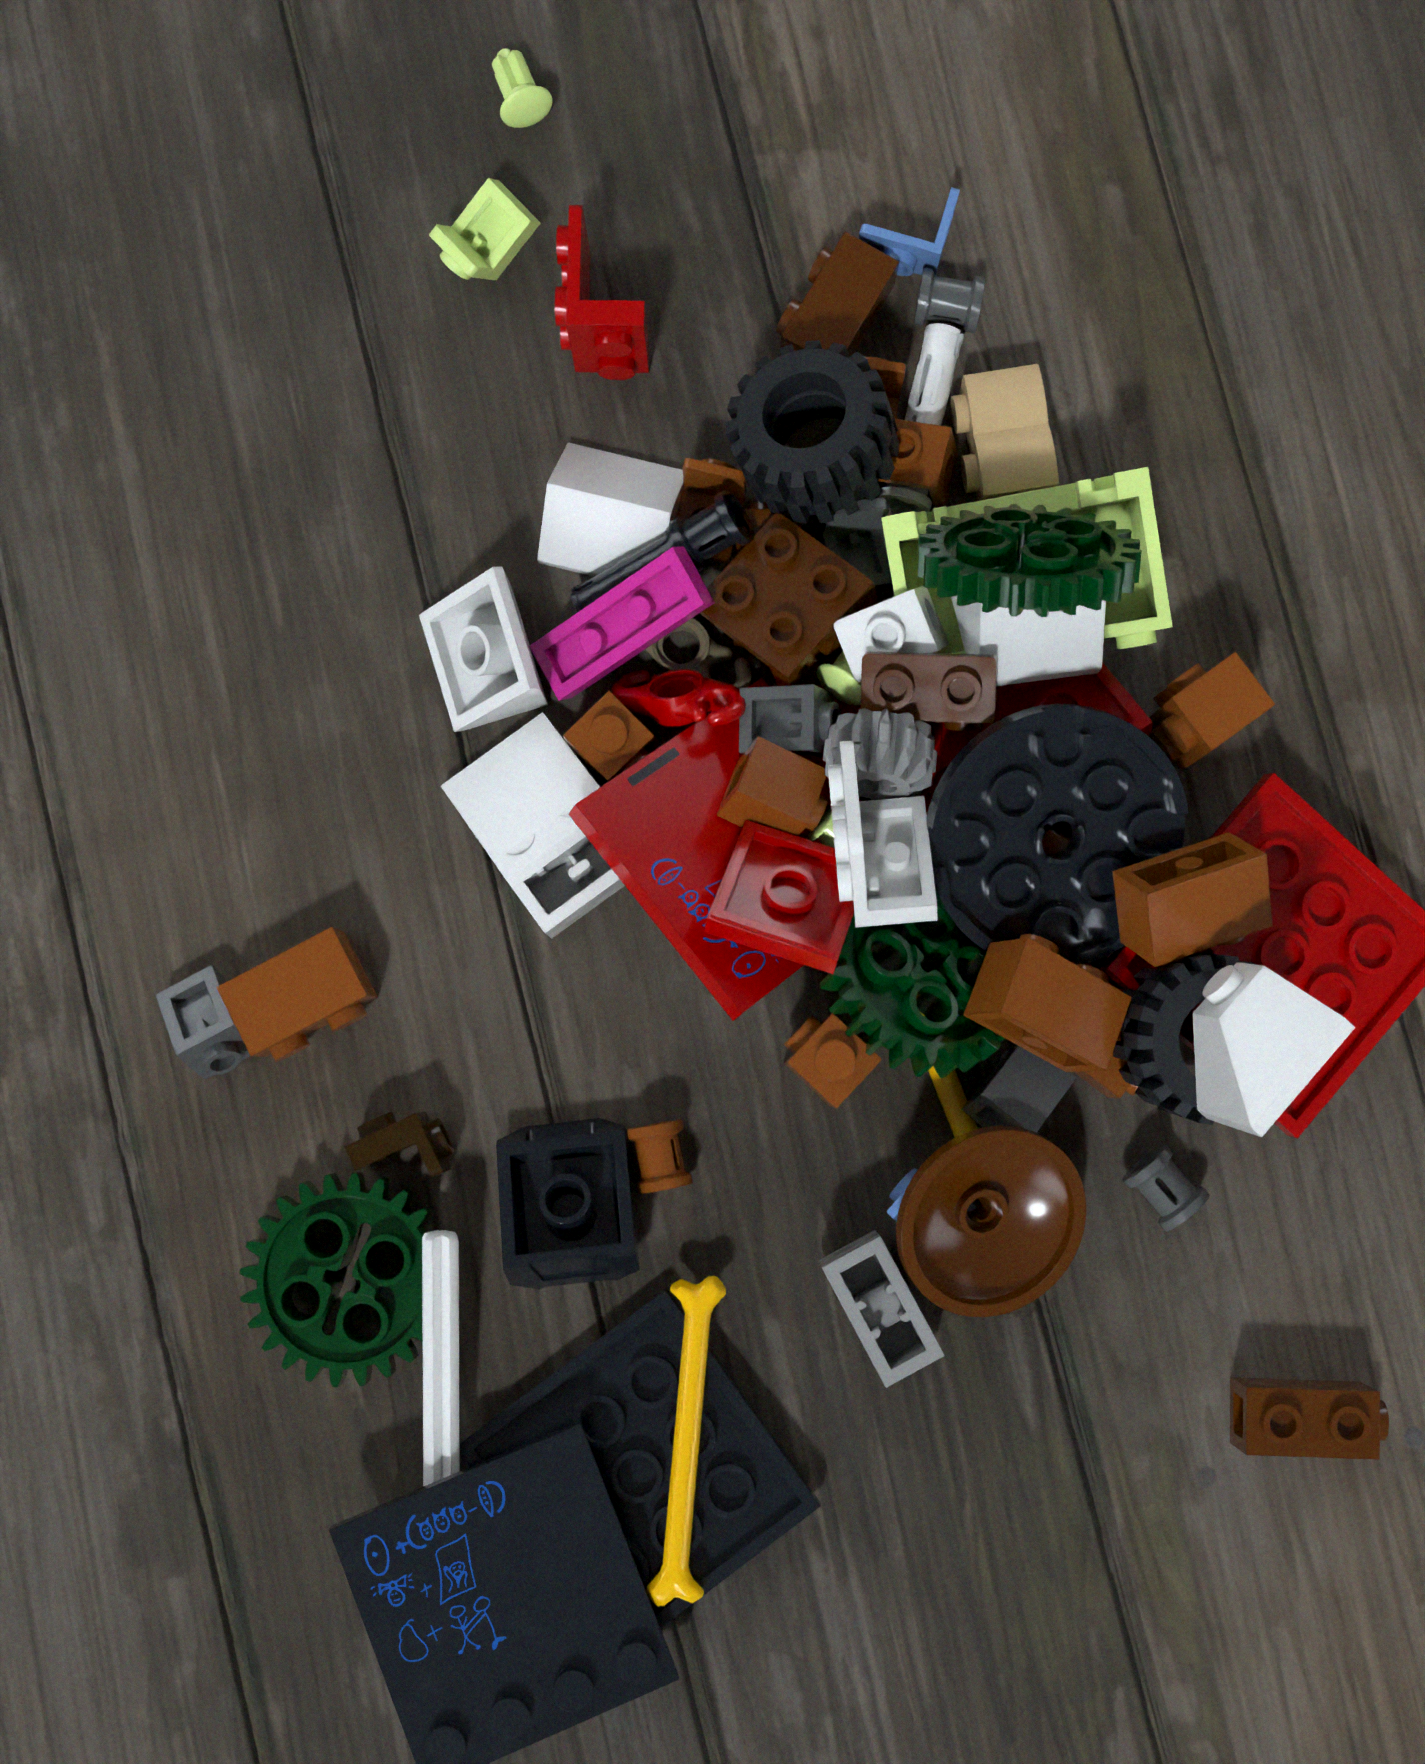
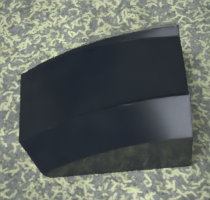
M601 1118L525 1126L497 1140L496 1153L503 1271L510 1285L540 1290L550 1286L602 1280L617 1281L640 1270L625 1126Z

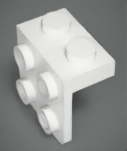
M853 740L840 741L841 764L828 765L839 901H853L855 927L937 921V900L924 796L859 801Z

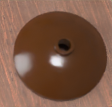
M1000 1125L989 1126L969 1131L950 1140L936 1150L920 1166L907 1186L901 1200L896 1223V1241L899 1257L905 1272L928 1300L946 1311L961 1316H998L1030 1304L1047 1292L1062 1277L1080 1246L1086 1223L1087 1209L1085 1191L1080 1175L1074 1164L1060 1148L1044 1136L1025 1128ZM981 1197L978 1207L972 1211H967L970 1204Z

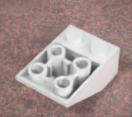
M543 712L441 785L506 881L543 932L551 939L625 886L568 815L576 803L600 788V786Z

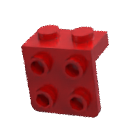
M569 205L568 225H557L556 232L557 264L562 265V286H556L555 323L556 326H560L561 350H571L575 372L598 373L602 378L609 380H626L634 377L635 373H649V340L645 302L590 300V248L583 205Z

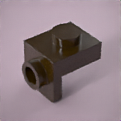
M426 1111L414 1113L399 1121H396L393 1112L381 1115L357 1127L361 1139L345 1146L354 1169L359 1170L367 1168L416 1144L431 1177L451 1170L447 1156L454 1154L452 1142L444 1125L439 1118L430 1122Z

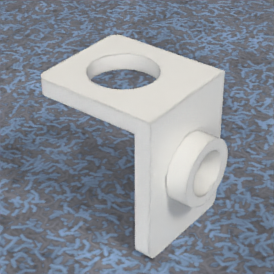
M923 585L839 619L834 623V630L853 677L858 682H861L862 657L867 652L934 653L949 645L929 591Z

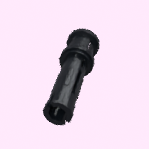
M723 490L715 495V503L688 519L680 516L670 521L669 526L666 528L665 536L624 558L597 576L571 588V600L576 611L579 612L672 547L684 546L697 571H701L708 567L709 558L735 543L744 546L754 541L753 526L744 507L732 492Z

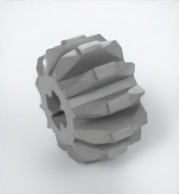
M887 707L882 711H870L862 708L859 709L858 714L845 713L839 715L837 722L829 727L828 739H825L823 761L826 762L825 775L829 777L828 765L841 764L840 741L853 740L859 797L870 798L871 800L921 796L922 790L931 786L932 773L936 771L937 751L934 750L935 737L931 735V725L926 722L914 720L913 715L908 712L901 714L891 713Z

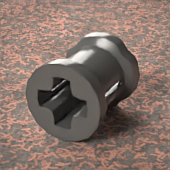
M923 268L916 302L914 324L924 325L926 320L964 326L965 332L975 334L983 299L985 277L975 276L972 281L935 276L933 269Z
M1163 1144L1144 1156L1122 1179L1128 1188L1136 1187L1160 1215L1158 1224L1164 1231L1172 1230L1188 1220L1206 1203L1210 1196L1204 1187H1195L1171 1159L1173 1150L1168 1144ZM1160 1178L1175 1196H1170L1157 1179Z

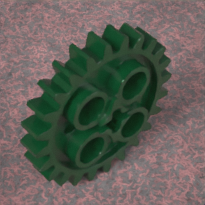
M1011 504L1005 508L984 506L983 514L962 510L960 511V519L943 516L940 518V525L928 524L926 526V534L919 535L917 576L923 578V586L925 588H937V597L957 596L958 606H966L976 602L982 603V612L985 613L1002 607L1008 608L1009 614L1015 617L1020 615L1024 609L1034 610L1040 617H1047L1049 612L1054 611L1076 615V608L1079 605L1093 610H1100L1102 600L1119 603L1121 602L1122 593L1132 594L1134 592V583H1139L1142 550H1140V540L1131 539L1132 531L1130 529H1116V521L1114 520L1095 522L1096 514L1094 513L1073 516L1071 515V508H1063L1057 512H1047L1044 505H1037L1033 510L1022 509L1017 504Z
M937 897V921L855 927V916H853L834 974L829 973L819 984L821 989L837 991L840 998L829 1009L831 1014L848 1012L853 1018L845 1034L850 1037L864 1031L869 1036L866 1054L870 1056L883 1046L889 1050V1068L895 1070L902 1062L910 1058L915 1076L921 1077L934 1066L940 1078H944L957 1067L961 1071L967 1072L979 1061H984L1001 1047L1000 1042L1005 1039L1004 1037L964 1016L987 951L980 948L958 928L942 908Z
M355 1172L351 1174L346 1189H343L337 1174L332 1173L324 1176L323 1194H320L311 1181L299 1184L301 1204L287 1195L281 1196L276 1200V1203L283 1218L279 1219L266 1215L260 1217L257 1221L261 1228L269 1235L267 1240L253 1239L246 1242L245 1247L259 1256L260 1259L259 1263L240 1269V1275L257 1280V1288L240 1296V1300L243 1303L249 1304L259 1303L262 1311L248 1322L249 1329L269 1326L272 1333L265 1340L261 1348L264 1352L280 1344L288 1350L281 1365L284 1370L294 1365L300 1359L307 1361L305 1381H313L322 1372L323 1368H329L332 1387H338L344 1382L348 1370L352 1369L359 1386H364L371 1380L373 1364L388 1378L396 1372L394 1353L409 1363L419 1356L412 1338L423 1341L422 1237L426 1232L422 1224L429 1217L432 1210L428 1206L411 1214L406 1209L413 1192L410 1189L403 1190L393 1199L387 1197L389 1178H379L371 1190L368 1191L365 1187L363 1172ZM322 1219L332 1220L337 1223L342 1231V1246L335 1254L326 1253L316 1243L314 1236L315 1228ZM363 1223H368L371 1227V1232L367 1242L360 1251L352 1271V1277L361 1281V1285L347 1291L343 1296L337 1314L335 1331L329 1334L325 1331L324 1325L343 1286V1280L334 1275L335 1271L350 1264L356 1251L360 1226ZM381 1241L393 1242L402 1250L404 1266L400 1274L388 1275L377 1267L374 1255L375 1249ZM299 1281L308 1282L319 1293V1309L314 1315L300 1312L293 1303V1288ZM357 1304H369L380 1314L382 1324L377 1336H364L354 1327L352 1314Z

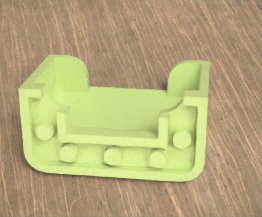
M1148 467L1113 473L1111 476L1096 478L1094 481L1086 479L1045 489L955 506L933 508L932 512L927 513L926 511L915 513L911 511L881 517L894 597L923 585V578L917 576L919 535L926 534V526L928 524L940 525V518L943 516L960 519V511L962 510L983 514L984 506L1005 508L1011 504H1017L1026 510H1033L1037 505H1044L1047 512H1057L1063 508H1071V515L1073 516L1094 513L1096 514L1095 522L1114 520L1116 521V529H1130L1132 531L1131 539L1140 540V550H1142L1139 583H1134V592L1132 594L1122 593L1121 602L1119 603L1106 601L1104 638L1116 637L1117 649L1131 648L1156 643L1155 630L1173 627ZM927 588L949 642V645L934 653L966 654L951 597L939 598L937 597V588Z

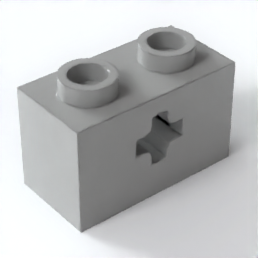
M875 1230L818 1260L886 1388L945 1356L885 1243Z

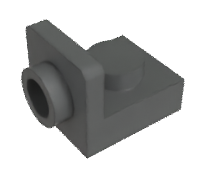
M816 685L740 688V696L745 700L746 709L745 713L739 718V753L744 754L759 736L792 753L811 754L818 758H823L825 739H828L829 727L835 724L838 716L841 715L839 704L834 702L832 693Z
M213 965L155 995L176 1056L203 1079L230 1072L242 1060L250 1057L216 988L225 983L223 975Z

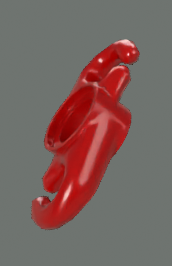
M676 669L662 674L658 673L651 678V681L648 671H634L619 678L611 688V693L629 711L653 718L657 723L664 726L674 727L693 722H702L707 718L706 713L711 711L708 714V723L710 725H725L739 719L746 709L745 700L740 696V689L738 687L703 677L700 672L692 669Z

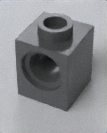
M1015 1044L1000 1057L961 1110L982 1127L1015 1126L1037 1133L1076 1077L1070 1072L1061 1070Z

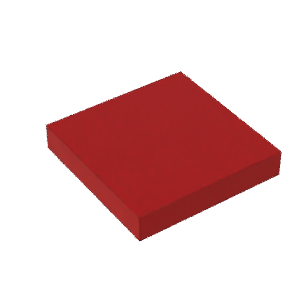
M746 820L710 908L704 932L834 974L854 916L853 901H839L835 848Z

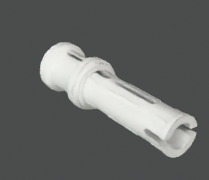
M941 323L926 326L922 350L909 396L905 416L906 421L941 426L950 394L956 361L964 339V334H960L958 328ZM886 483L885 487L880 488L881 492L876 496V498H886L889 512L894 514L914 511V513L926 511L927 513L930 512L932 505L931 500L927 497L929 489Z

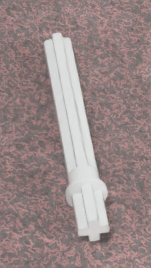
M447 1230L426 1232L422 1237L423 1487L460 1471L459 1240L456 1232Z

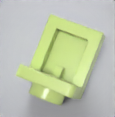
M488 178L452 226L436 224L429 233V236L443 250L440 254L443 263L461 278L469 280L471 277L497 280L541 223L499 180Z

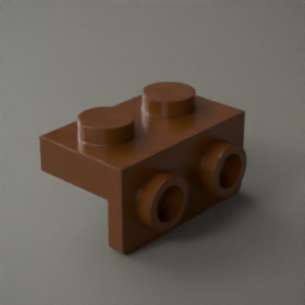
M867 652L862 657L861 709L882 711L887 707L891 713L901 714L908 712L913 715L914 720L944 722V728L949 730L983 729V723H995L999 710V686H996L997 658L994 655Z

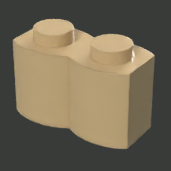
M1033 364L963 375L959 391L960 395L951 396V415L955 433L966 434L970 454L961 456V474L965 492H975L977 501L1058 486L1057 460L1048 424L1046 397L1039 365Z

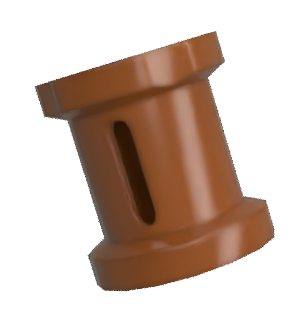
M683 1119L657 1122L626 1129L627 1139L634 1141L641 1176V1180L637 1182L638 1194L693 1184L691 1173L685 1171L679 1132L684 1129Z

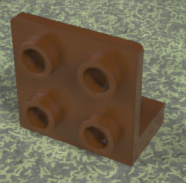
M776 513L756 533L754 541L748 543L707 587L715 603L700 612V614L769 666L777 686H818L820 682L816 674L817 668L822 664L833 665L843 651L834 630V623L839 619L878 604L879 601L874 582L788 518Z

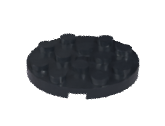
M1077 704L1040 705L1018 711L989 725L971 739L951 761L934 791L926 819L927 830L929 833L935 891L939 903L958 928L985 951L988 950L990 943L1019 939L1022 934L1040 936L1053 942L1059 948L1057 954L1075 964L1091 963L1123 948L1125 945L1120 942L1112 871L1183 848L1185 834L1184 814H1189L1183 785L1174 766L1156 742L1143 731L1115 715L1090 706ZM1060 821L1069 822L1072 829V837L1068 846L1058 853H1045L1042 847V838L1045 833L1044 826Z

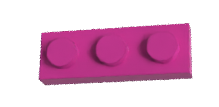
M672 547L529 647L558 701L571 699L715 602L685 547Z

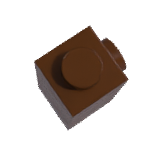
M845 231L834 250L825 246L817 256L807 279L813 285L803 301L800 302L794 298L785 309L776 329V332L782 335L780 348L792 344L794 350L797 351L805 349L806 341L820 340L823 349L828 350L831 344L835 342L845 345L849 356H852L895 285L899 261Z
M1230 1377V1444L1245 1455L1380 1460V1441H1385L1389 1432L1388 1410L1385 1402L1380 1400V1391L1358 1381Z

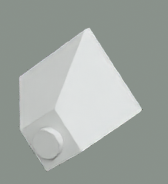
M1236 962L1234 966L1228 965L1222 968L1204 987L1202 994L1205 999L1193 1012L1197 1110L1206 1119L1263 1137L1355 1027L1345 1017L1266 966Z

